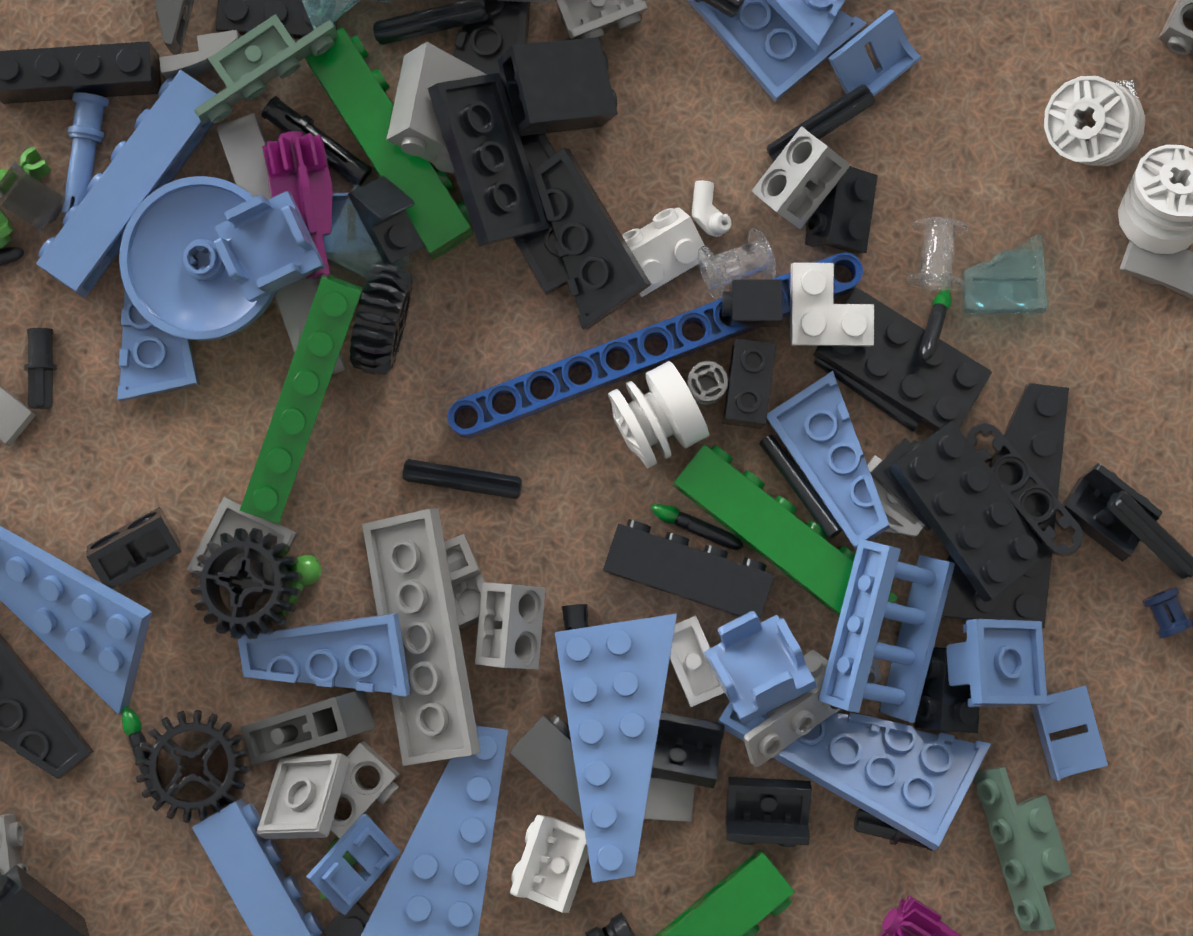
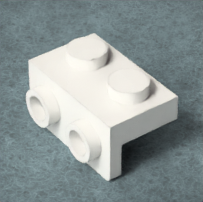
M679 207L665 209L655 215L653 222L641 229H632L622 234L652 284L639 293L641 297L710 257L691 217Z
M537 815L535 821L527 829L525 836L526 847L521 861L516 864L511 878L513 884L510 894L516 897L529 898L562 913H569L588 859L585 831L583 828L558 818Z

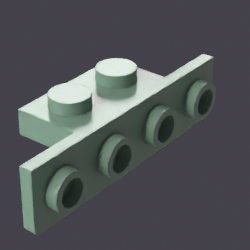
M273 15L208 58L227 88L194 109V112L204 125L209 121L213 124L222 121L232 113L233 109L231 107L244 98L246 101L255 99L267 89L265 84L277 76L281 79L288 77L301 66L299 62L313 53L314 56H318L329 50L335 43L333 39L338 36L336 27L329 20L297 42H294L277 15Z
M1005 767L979 770L974 777L977 793L984 809L990 835L994 841L1020 928L1023 931L1052 930L1056 927L1043 887L1071 875V871L1047 795L1034 796L1016 803Z

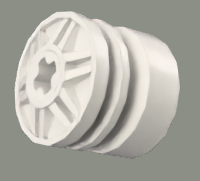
M1080 76L1065 82L1051 96L1045 109L1044 129L1050 145L1061 156L1086 165L1111 166L1125 160L1137 149L1144 135L1145 114L1139 99L1129 89L1099 76ZM1087 113L1093 114L1092 118L1096 121L1095 126L1092 128L1088 127V123L1084 120Z
M1164 145L1151 149L1140 159L1118 209L1120 227L1126 237L1139 248L1156 254H1173L1185 250L1193 244L1192 148L1184 145Z
M670 361L646 373L649 393L644 395L632 381L626 383V388L632 402L627 403L618 389L608 393L612 404L613 418L631 452H634L642 460L647 469L657 464L651 446L656 445L662 456L667 459L672 455L667 440L668 437L674 435L677 441L686 449L710 435L695 399L682 376Z

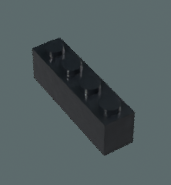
M149 41L0 51V101L3 104L72 100L73 93L79 92L102 97L158 94L161 88L160 55Z
M628 519L626 525L618 523L603 572L739 617L755 611L760 621L774 578V574L765 572L767 564L745 557L743 563L740 564L728 560L729 552L705 545L704 551L689 547L690 539L667 532L665 538L650 534L651 526L635 520Z

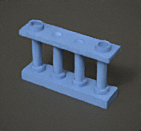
M859 539L818 701L857 713L860 711L862 699L882 702L879 712L914 723L955 563L919 554L917 566L898 561L901 551L899 548ZM893 578L912 582L906 606L888 602ZM883 618L902 622L896 646L877 642ZM873 658L892 662L886 686L867 682Z

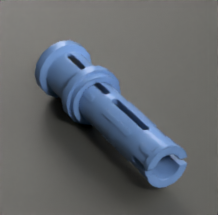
M80 92L73 93L72 100L76 102L73 126H69L67 132L69 138L73 141L63 208L61 209V213L65 215L74 205L79 206L88 194L87 187L92 180L97 144H101L102 140H104L105 134L101 131L104 108L109 107V99L99 95Z

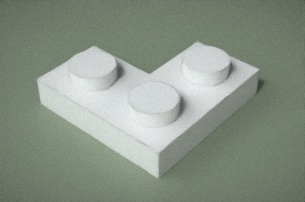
M834 263L791 264L790 346L874 345V304H833Z
M696 616L675 624L670 653V661L690 707L725 693L704 654V651L710 649Z

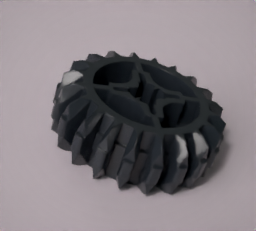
M377 264L370 270L366 283L363 286L361 298L359 299L349 351L353 368L361 369L365 373L374 375L375 373L386 375L393 368L403 338L413 289V281L409 271L401 270L400 267L389 264L387 266Z
M237 528L234 538L228 533L220 534L221 546L214 542L207 544L208 551L211 553L210 557L203 555L196 557L197 561L204 565L202 571L196 570L191 573L193 578L200 579V585L194 586L190 591L194 595H202V599L194 607L199 611L208 610L204 616V622L206 624L217 622L216 632L226 634L230 630L231 638L241 639L245 633L248 639H257L259 630L263 634H272V621L282 626L287 623L285 616L282 614L283 610L289 612L297 610L296 606L289 602L290 596L299 597L302 594L300 589L292 587V582L303 578L301 573L290 571L298 563L297 557H285L290 549L288 544H277V536L271 533L263 537L262 530L253 528L249 535L246 529ZM244 552L243 557H239L237 566L232 571L222 573L231 559ZM261 554L266 557L273 569L274 582L268 581L264 577L263 562H260ZM252 579V582L262 584V587L251 586V588H241V585L232 583V580ZM220 585L229 590L230 605L233 606L232 612L225 606L221 598ZM265 594H271L267 604L260 611L249 616L250 609L255 608L257 600Z
M195 710L193 722L187 723L185 712L180 711L177 713L180 725L173 727L171 720L165 717L161 720L167 730L163 735L155 728H151L148 731L150 736L157 740L154 746L141 742L139 748L150 752L149 759H136L135 765L140 767L148 766V773L136 776V781L142 783L150 780L152 787L144 790L142 796L148 798L155 792L159 795L160 798L152 806L155 811L162 808L166 802L171 805L167 812V818L173 819L177 809L180 808L184 809L183 822L189 823L192 818V810L198 809L199 818L203 821L208 818L206 807L212 805L215 813H220V810L223 808L218 800L222 797L230 804L236 801L234 795L228 792L231 786L240 790L244 789L245 783L235 780L234 777L235 773L246 774L249 772L248 766H236V759L248 756V751L240 750L234 752L232 745L239 743L242 737L238 734L230 740L226 738L225 734L232 727L230 722L223 724L220 730L214 728L218 719L217 714L212 713L208 723L203 724L201 723L202 711ZM187 731H201L211 735L195 751H186L171 740L174 736ZM220 744L223 746L228 759V771L223 783L209 771L207 765L210 755ZM208 748V752L202 757L204 764L200 766H204L203 773L209 777L210 781H207L201 775L198 776L193 773L188 777L186 776L180 784L177 783V780L183 775L181 768L185 766H181L182 759L175 752L178 751L184 757L187 756L193 759ZM162 749L175 760L177 765V772L174 778L165 788L159 779L157 769ZM190 781H198L214 792L211 796L197 801H186L175 797L177 792Z

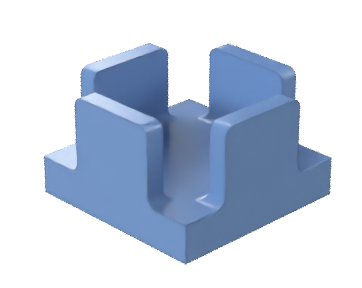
M289 191L271 199L258 195L224 212L227 220L214 226L219 239L214 241V244L231 279L239 282L247 300L251 303L325 268L295 200Z
M751 611L721 626L718 629L721 643L704 651L708 663L742 725L817 688L815 679L805 663L799 644L783 618L779 619L778 615L760 623L756 612Z
M967 620L966 624L963 625V633H967L966 642L947 645L949 685H970L971 698L968 699V707L1048 704L1042 621Z

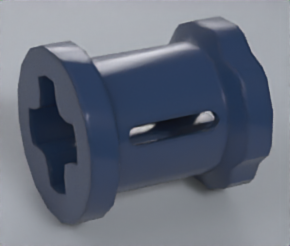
M1177 587L1166 589L1142 601L1145 607H1150L1160 630L1157 632L1159 639L1180 633L1193 626L1192 618L1186 617L1177 598L1179 594ZM1165 604H1166L1167 609H1168V611H1169V613H1170V615H1171V617H1172V620H1170V618H1169V616H1168V614H1167V612H1166V609H1165V607H1164Z

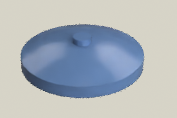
M193 176L165 184L141 202L130 217L124 230L120 245L119 263L121 278L127 295L134 307L148 322L160 330L180 338L211 341L229 337L244 330L266 311L277 291L253 303L249 302L239 282L229 277L214 244V241L219 239L214 226L227 220L224 212L255 196L224 179Z

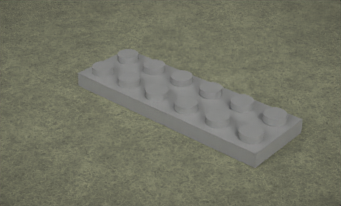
M426 509L362 524L377 616L398 613L411 694L406 697L392 695L391 693L403 766L481 753L439 509Z

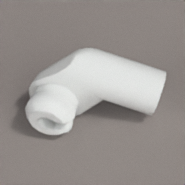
M703 180L695 181L692 218L708 235L720 237L730 230L732 225L731 218L728 214L723 215L712 204L714 183Z

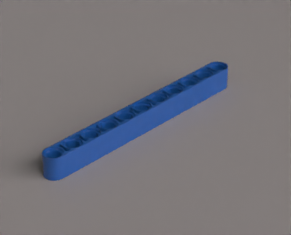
M839 253L815 262L834 263V267L845 266L852 274V281L849 283L838 282L833 277V299L851 292L862 278V264L853 254ZM791 272L774 278L782 279V319L790 316ZM719 299L459 399L449 408L447 415L448 423L458 436L467 439L474 438L654 369L668 361L672 362L760 327H730L723 324L719 313L722 311V299ZM687 323H697L703 329L704 336L698 341H689L683 336L681 329ZM651 337L661 338L665 342L667 349L661 355H650L644 348L645 341ZM615 351L623 352L629 358L628 366L623 370H613L606 363V358L609 354ZM575 366H585L590 370L592 376L589 382L583 385L571 382L568 376L571 369ZM546 380L552 383L554 387L552 395L543 400L535 398L531 393V388L535 382ZM500 395H511L516 400V406L509 414H499L494 410V401ZM463 409H473L478 414L477 423L469 429L460 428L456 424L457 415Z

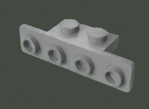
M814 649L804 655V660L815 679L817 688L766 713L769 718L745 734L744 742L749 760L755 767H759L770 758L775 757L780 751L801 736L806 735L818 724L841 710V708L818 701L828 660ZM873 658L867 682L876 684L881 680L878 659Z

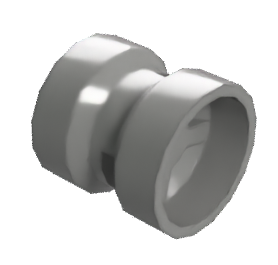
M704 361L692 368L686 385L697 404L708 406L715 404L722 398L727 389L728 377L722 366L715 362Z

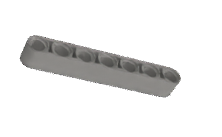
M252 113L218 125L217 131L236 185L255 197L262 195L267 199H271L262 146L267 145V141L257 115ZM304 277L277 290L275 295L294 352L296 351L318 289L313 278L306 279ZM341 352L332 375L346 370Z

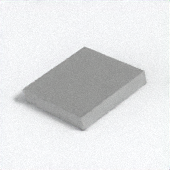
M224 497L187 570L191 572L203 570L204 565L200 564L196 557L199 555L210 557L211 553L208 551L207 544L214 542L221 546L220 534L228 533L234 538L237 528L246 529L248 535L253 528L262 530L263 537L268 533L277 536V544L286 543L290 548L298 533L280 524L239 511L240 504ZM244 552L231 559L222 573L232 571L237 566L239 557H243ZM261 554L260 562H263L264 577L268 581L273 582V569L266 557ZM252 579L232 580V583L241 585V588H251V586L262 587V584L254 583ZM267 594L261 596L256 604L261 606Z
M342 753L280 757L256 834L264 839L328 837L350 759Z

